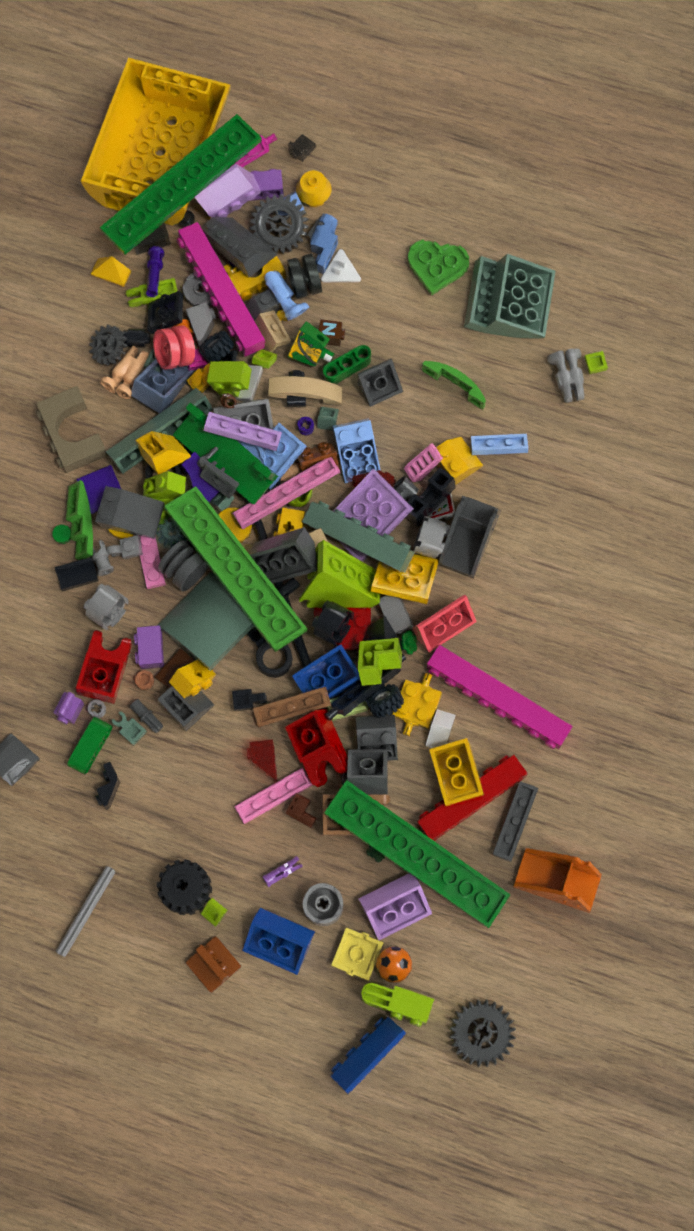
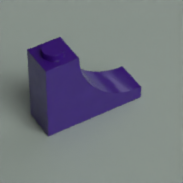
M194 452L190 455V458L182 462L183 464L180 469L187 476L191 489L196 486L210 503L220 491L200 477L203 470L200 469L197 462L201 457Z

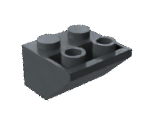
M173 686L158 698L160 705L185 731L189 730L215 706L202 691L195 696L190 695L183 698Z
M386 715L383 718L382 716L380 718L376 716L356 717L358 750L387 749L388 761L398 760L395 715Z

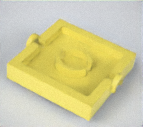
M346 928L331 966L345 971L346 974L352 977L355 975L369 981L384 942L369 937V934L365 932L359 933Z

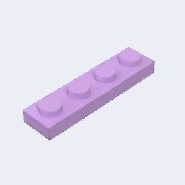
M209 412L204 426V431L277 451L282 434L279 431Z

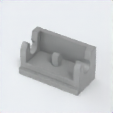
M389 595L380 598L379 605L397 636L413 629L414 625L401 598Z

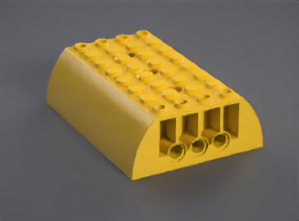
M128 57L81 179L85 190L102 206L120 211L151 185L146 181L151 180L155 182L216 131L230 93V84ZM170 120L177 121L174 125L167 124ZM159 150H164L165 154L162 156L156 155V152ZM189 202L164 223L169 225L179 223L184 218Z

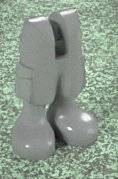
M568 349L565 352L570 371L566 369L563 351H557L547 356L548 363L556 365L559 372H557L555 377L566 403L573 401L571 390H574L577 401L584 400L583 372L577 364L578 359L582 355L580 349Z

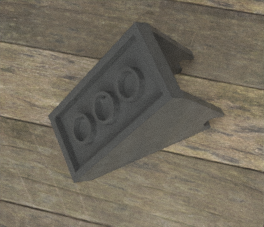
M462 496L438 565L474 579L500 516L501 509L470 497Z

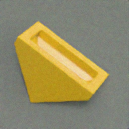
M112 256L98 258L91 272V275L122 287L125 286L131 274L129 268Z

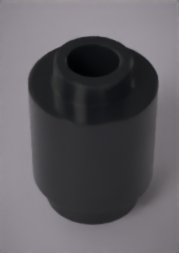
M128 328V330L123 331V336L127 338L124 344L128 347L146 348L147 344H150V333H147L146 329Z

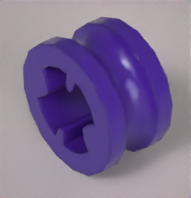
M310 417L299 419L297 425L300 434L305 436L312 434L314 431V421ZM303 423L309 425V428L303 427Z

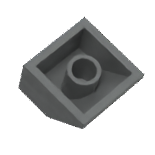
M387 749L348 750L347 781L368 795L388 794Z

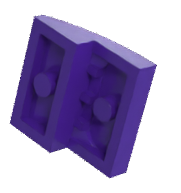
M111 465L77 479V482L81 480L84 483L91 514L99 510L106 486L121 489Z

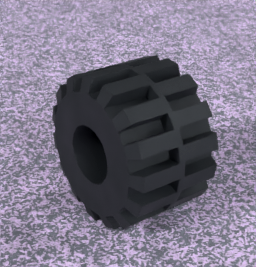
M184 859V862L176 860L172 866L170 864L165 866L166 871L164 873L160 872L159 877L161 879L160 882H157L158 896L162 903L179 915L187 913L193 915L196 914V910L199 909L201 911L204 909L203 905L206 902L208 903L211 899L209 894L212 893L210 885L212 882L206 871L196 862L192 863ZM183 882H185L188 885L185 887L184 891L181 888H179L182 887Z

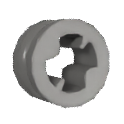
M92 700L88 705V712L92 717L101 718L106 713V706L101 700ZM93 706H102V709H100L101 712H92V709H95Z

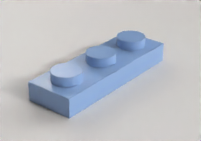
M527 434L471 436L472 455L528 453Z

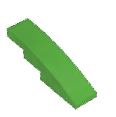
M80 480L69 486L66 520L72 522L70 539L76 541L75 559L77 560L93 556L92 517L83 481Z

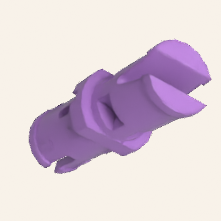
M295 856L290 861L263 875L262 877L266 885L270 887L282 878H286L289 874L302 868L301 863L294 865L299 858Z

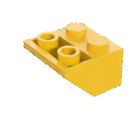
M151 431L136 439L141 456L157 474L166 472L191 457L185 448L171 435Z

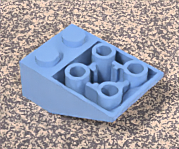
M368 418L332 426L345 483L364 479L372 469H375L381 475L371 420Z

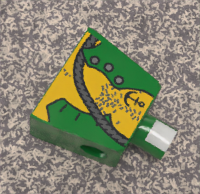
M306 321L300 328L288 357L311 366H316L320 359L331 362L335 353L326 349L330 339Z

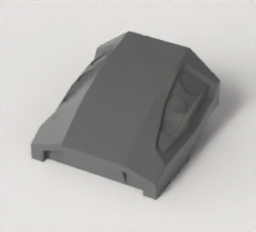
M9 734L0 744V776L13 786L31 770L40 758L13 734Z

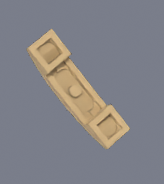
M297 376L269 378L268 396L286 399L287 395L323 399L325 404H342V387L315 378Z

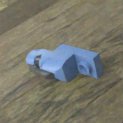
M324 213L318 218L308 233L311 251L318 254L316 258L318 272L322 274L325 273L338 245V236L335 235L338 220Z

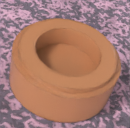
M142 670L136 674L135 684L139 689L149 690L153 687L155 679L151 672Z

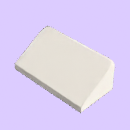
M248 365L252 369L248 390H241L239 397H235L236 400L246 402L254 399L263 373L262 366Z

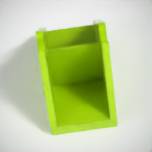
M325 540L317 544L315 547L317 570L307 574V579L311 580V582L299 597V602L309 600L306 603L308 608H322L327 600L333 601L345 608H372L380 603V593L371 592L376 569Z

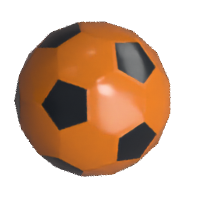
M397 946L384 949L379 954L376 963L379 975L385 981L391 983H399L405 980L412 970L411 956L403 948Z

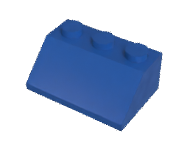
M260 908L251 923L242 951L298 975L315 931Z

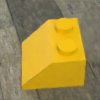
M462 437L446 440L436 447L443 457L436 466L438 468L441 467L454 477L455 485L483 467L477 456L472 455V450Z

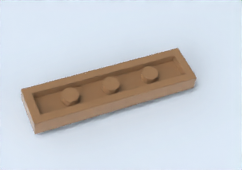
M322 687L256 707L253 710L258 727H262L329 707L331 703L326 687Z

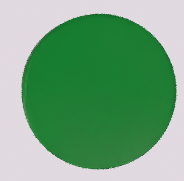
M61 524L53 529L52 536L58 544H66L71 540V530L68 526Z

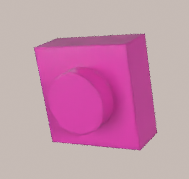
M199 349L195 350L194 361L188 366L189 371L197 370L198 368L203 369L207 365L206 360L198 351Z

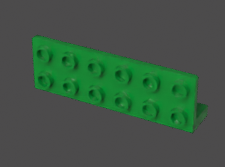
M189 403L186 409L190 413L173 436L200 457L208 454L216 446L219 450L208 461L210 463L216 461V467L220 470L224 467L225 473L239 483L236 490L255 505L277 479L278 475L237 440L204 431L208 415L194 404Z

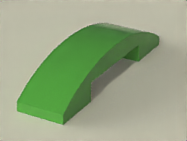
M434 361L423 362L422 371L435 380H438L442 375L467 391L469 402L481 410L485 408L486 400L484 395L468 376L443 363Z

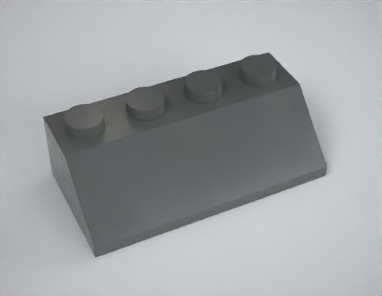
M212 217L201 226L211 246L249 278L277 256L272 249L233 218Z
M305 527L257 541L244 547L272 584L317 570L315 542Z

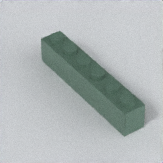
M195 388L107 450L106 453L114 466L124 474L144 459L136 443V439L154 431L173 436L190 413L186 409L189 403L197 406L205 414L211 412L213 408L207 397Z
M313 501L311 502L302 521L303 523L315 529L321 528L323 533L398 571L406 572L415 553L410 550V545L402 541L398 544L393 541L394 537L386 533L382 536L377 533L378 529L370 525L366 528L361 525L362 521L354 517L348 519L344 517L346 513L338 509L332 511L328 509L330 505L319 501L318 504Z

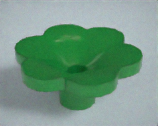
M406 631V633L402 634L400 642L407 654L411 655L417 651V638L413 635L412 631Z

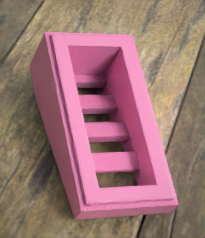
M432 443L404 467V470L412 482L422 481L443 457Z

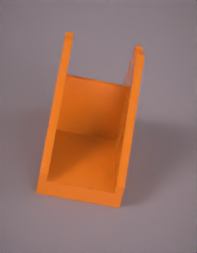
M526 848L513 887L590 913L602 874L591 862L582 861L578 857Z

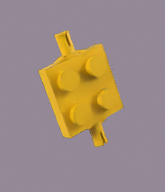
M425 673L422 683H415L409 680L404 682L401 690L404 704L401 705L400 709L397 708V712L392 714L395 715V718L401 719L406 723L402 732L403 735L410 736L413 726L430 728L442 696L441 691L432 689L429 686L432 678L431 674Z

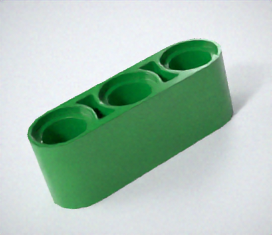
M360 345L326 364L323 368L324 381L337 384L369 366L371 363L370 348L366 345ZM361 354L367 355L366 358H360L359 356ZM345 363L351 364L350 367H344L343 365ZM329 372L335 373L334 376H328L327 374Z
M94 717L70 756L67 766L86 775L109 737L113 725Z

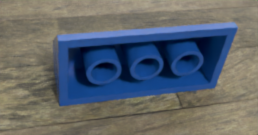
M382 1017L374 1025L377 1029L372 1034L367 1032L360 1040L362 1044L357 1049L353 1047L345 1055L348 1059L343 1064L338 1062L332 1068L333 1074L331 1077L348 1095L406 1035V1032L390 1017L386 1019Z

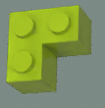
M245 361L210 362L207 383L221 397L224 393H230L234 397H239L241 390H248L252 369Z
M398 638L360 641L358 672L362 686L381 684L382 670L401 668L402 652Z

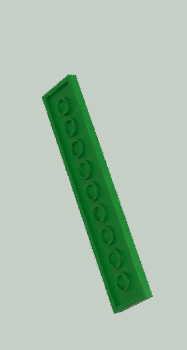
M236 114L100 227L101 232L126 255L262 141V137Z
M347 780L323 813L486 928H490L511 895Z

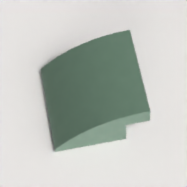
M506 254L498 262L480 256L474 264L464 327L487 334L513 338H545L556 271L510 254Z
M210 572L157 626H160L162 631L195 661L199 660L211 671L254 627V624L217 576Z

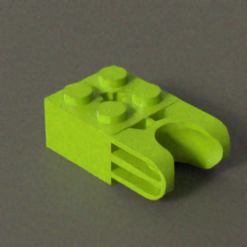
M375 983L366 984L361 993L365 1004L391 1013V1018L400 1021L402 1017L409 1019V1024L421 1027L422 1024L426 1025L434 1002L433 998L395 986L393 990Z

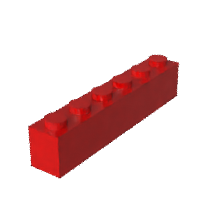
M515 755L511 757L505 756L499 761L497 767L493 768L491 766L483 772L484 776L480 778L484 795L445 806L444 800L434 806L435 810L430 813L426 811L418 817L420 819L417 821L418 827L423 834L436 841L525 779L528 775L527 771Z

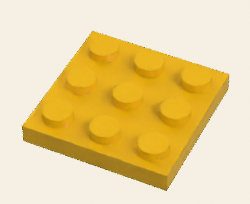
M414 554L405 573L379 561L371 592L427 604L439 560Z

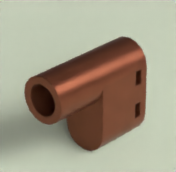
M296 793L285 814L310 828L313 827L317 819L306 812L311 800Z

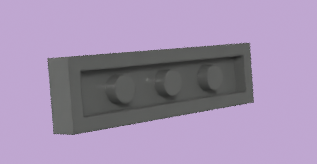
M522 781L519 782L493 856L508 862L512 861L539 788Z

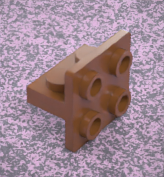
M321 442L317 444V447H306L297 458L302 472L332 457L340 469L336 456L337 451L332 443Z
M214 937L205 946H199L196 949L197 953L186 961V964L210 993L214 992L241 968L239 962L218 937Z

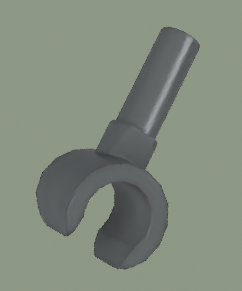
M216 446L198 460L197 464L201 470L204 469L207 463H210L208 459L219 450Z

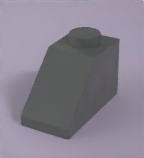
M270 289L254 296L245 305L254 321L260 313L274 310L277 314L279 311L278 302Z

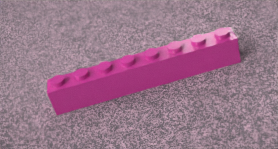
M196 222L178 230L177 243L181 249L185 250V257L188 263H192L194 266L193 271L196 277H200L202 280L201 284L204 291L208 292L211 296V304L213 307H217L220 320L222 322L225 321L230 337H234L237 350L239 352L242 351L246 357L264 349L265 339L199 223Z
M440 644L427 663V669H429L428 672L435 677L440 676L445 679V683L449 686L460 688L465 696L469 698L473 696L480 705L485 708L489 706L494 709L496 715L501 718L507 717L517 728L523 727L528 730L527 733L536 739L538 737L545 741V745L552 749H560L573 727Z

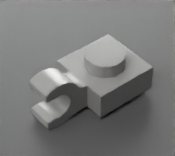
M136 535L121 539L120 545L107 547L108 555H112V557L122 555L124 559L143 555L140 537Z

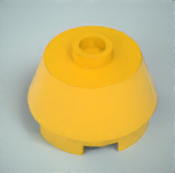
M315 170L303 174L296 185L298 198L301 202L308 204L309 207L323 205L330 197L332 191L329 180L321 172Z

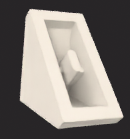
M437 709L426 747L435 748L447 744L456 715Z

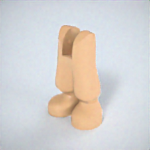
M132 346L113 368L112 378L102 377L100 380L101 385L113 394L116 392L121 398L130 399L132 395L131 387H133L134 380L140 375L149 353L142 351L136 359L138 348Z

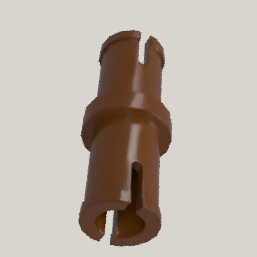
M224 393L222 397H219L221 405L225 408L232 409L234 405H237V400L230 393Z

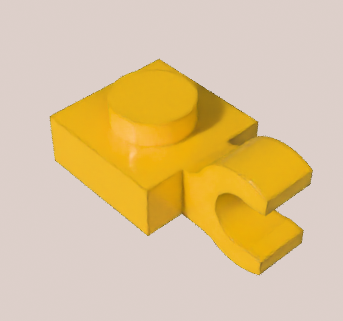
M210 363L203 369L198 368L187 380L193 390L197 388L203 393L210 386L207 383Z

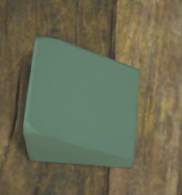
M321 407L317 428L333 431L332 426L337 424L339 409Z

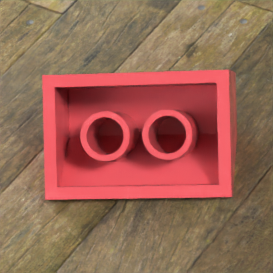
M463 595L412 628L417 640L428 652H431L439 644L442 645L477 621L467 596Z

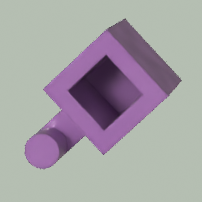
M64 692L54 710V714L58 717V721L66 725L68 722L74 724L84 703L81 699L75 697L73 693Z

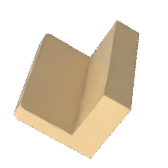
M274 310L258 315L255 323L265 339L264 350L273 353L276 347L290 343L291 339Z

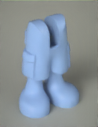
M278 271L266 273V285L273 292L278 304H281L288 321L293 320L310 308L307 303L296 304L290 297L294 293Z

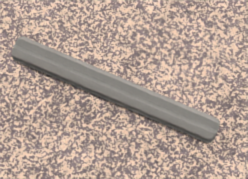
M106 866L56 949V953L65 957L115 874V870L111 867Z

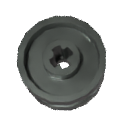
M312 253L302 256L303 268L297 258L287 260L290 283L297 299L307 296L306 285L312 295L322 293L320 276Z

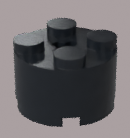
M327 600L322 607L320 616H316L312 622L314 635L333 646H337L336 642L340 644L351 628L348 623L350 619H354V612L333 601Z

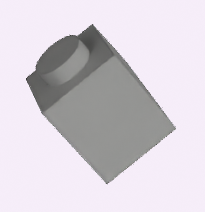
M207 302L186 309L199 347L208 339L214 327L213 319L216 318L213 308H209Z

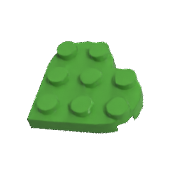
M420 240L410 247L408 263L429 293L434 295L467 272L469 269V255L460 245L459 247L450 244L440 246L435 241L433 243Z

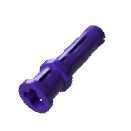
M158 246L151 247L148 251L150 258L147 262L149 274L146 295L151 298L158 295L160 270L163 268L162 258L165 255V251Z

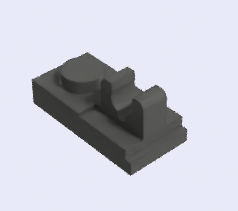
M216 461L207 463L200 477L230 499L238 488L239 483L225 473L224 467L221 470L218 469Z

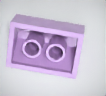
M235 164L195 196V198L210 217H227L231 212L240 209L246 202L255 199L261 193V190L254 175Z
M410 874L359 898L378 940L432 914L421 885L416 877Z

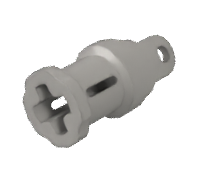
M99 540L101 548L97 553L93 548V556L91 557L96 562L98 576H104L112 573L114 568L110 565L105 543Z

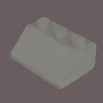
M269 398L240 402L234 405L232 409L223 406L213 407L215 414L274 429Z

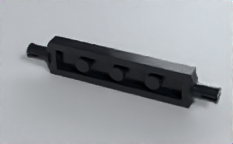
M402 654V662H403V661L406 660V657H405L404 654ZM401 669L382 670L381 684L362 686L360 680L331 703L332 709L324 714L325 717L330 721L337 714L346 716L385 683L393 679Z

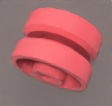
M184 325L175 326L171 329H159L154 333V354L161 368L168 370L177 366H189L193 363L195 346L192 335L187 327Z

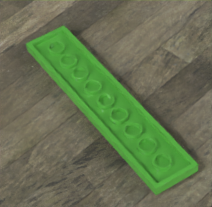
M196 486L164 506L169 516L274 652L307 632V627Z

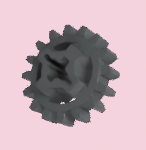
M107 325L106 328L101 326V331L95 330L96 336H91L93 343H89V346L93 349L89 352L93 354L92 358L102 365L116 364V359L121 360L120 355L126 353L123 351V348L127 347L124 344L127 338L123 336L124 332L115 326Z

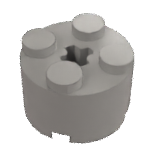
M424 516L422 520L423 525L419 528L413 551L433 559L439 558L445 543H442V540L444 541L445 536L448 535L450 525H447L446 522Z
M100 584L93 597L85 602L84 609H86V616L103 629L108 630L109 625L114 627L121 620L126 612L123 609L124 605H128L129 601L128 598L111 586Z
M319 883L310 887L303 899V909L306 917L314 925L329 926L341 917L343 899L341 893L335 887L326 883ZM324 900L325 903H329L326 905V909L318 907L320 901Z

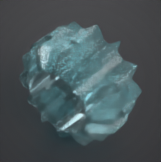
M172 518L171 522L164 519L165 525L159 524L160 530L156 534L159 536V543H163L164 548H167L169 545L172 548L182 540L187 542L186 536ZM173 531H176L175 535L172 534V536H170V532L173 533Z

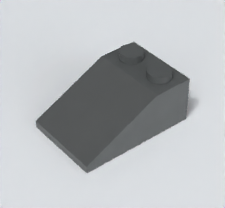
M106 486L95 522L105 529L155 539L165 503L130 491Z

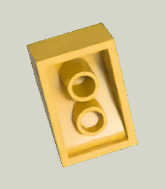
M467 738L429 749L445 806L484 795L472 748Z

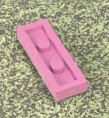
M139 536L143 555H140L147 589L165 586L164 574L158 570L161 559L156 536L155 539Z

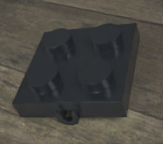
M180 291L169 295L163 294L161 298L148 303L147 331L151 335L159 329L169 328L182 323L183 294Z

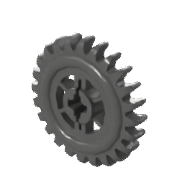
M274 194L273 200L267 196L266 203L260 200L261 207L255 206L257 212L251 213L255 219L250 220V223L254 224V226L250 227V230L256 231L253 235L258 237L270 249L274 248L276 254L279 249L285 254V248L292 252L291 245L298 248L297 241L303 242L300 236H307L303 229L309 228L308 225L303 224L309 219L302 217L306 214V211H300L302 204L296 206L297 199L290 202L291 197L287 196L284 199L283 194L280 195L279 199ZM276 211V216L273 218L269 217L271 213ZM278 211H284L288 215L283 217L279 215ZM289 217H291L292 225L286 221ZM281 221L284 226H280L277 229V226L274 223H279ZM266 223L271 224L272 228L267 231ZM286 230L289 231L288 234L282 236V233H284ZM274 231L280 234V237H275L270 233Z
M477 999L476 1006L469 1001V1009L462 1005L463 1014L456 1011L459 1019H452L451 1021L456 1026L449 1028L455 1032L449 1038L456 1039V1042L451 1045L452 1047H459L456 1054L463 1053L462 1061L469 1057V1065L476 1061L477 1067H480L482 1062H484L485 1067H488L490 1060L496 1065V1058L504 1061L502 1053L510 1055L506 1048L514 1047L509 1040L516 1039L515 1036L510 1034L516 1028L509 1027L514 1020L506 1019L509 1012L502 1014L503 1006L496 1009V1002L489 1006L488 999L485 1000L483 1005ZM484 1018L483 1023L479 1025L475 1022L476 1019ZM491 1021L494 1023L497 1030L492 1031L490 1027ZM473 1022L476 1027L473 1033L467 1034L468 1027ZM486 1025V1033L488 1034V1037L484 1036L480 1040V1033H478L477 1031L481 1030ZM492 1033H498L497 1040L492 1044L490 1041ZM468 1036H474L476 1040L474 1045L470 1042ZM482 1043H489V1048L481 1049Z

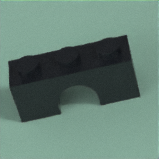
M440 467L429 478L426 490L420 496L414 494L408 500V503L414 509L406 518L419 527L424 516L429 517L456 488L454 477Z

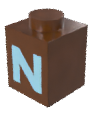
M320 319L319 331L330 339L328 345L340 346L341 340L345 339L346 329L342 327V322Z

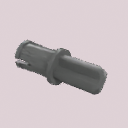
M136 699L130 705V708L141 718L140 721L145 722L154 733L159 732L163 728L162 723L152 714L153 711L148 710L139 699Z

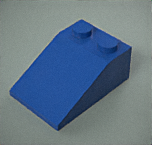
M341 644L292 675L302 693L326 687L329 699L360 681L356 665Z

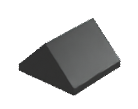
M391 358L357 374L358 385L370 407L403 392Z

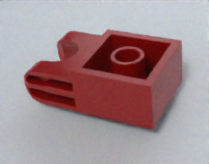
M95 630L76 685V692L80 696L115 704L131 651L132 641L129 638H123L116 650L108 651L102 647L103 633ZM100 676L104 677L103 680H98L97 678L100 679Z
M327 709L314 710L285 727L300 763H303L311 783L316 787H321L327 782L325 769L328 762L332 764L338 773H347L348 756L332 720H327L324 715L328 712Z

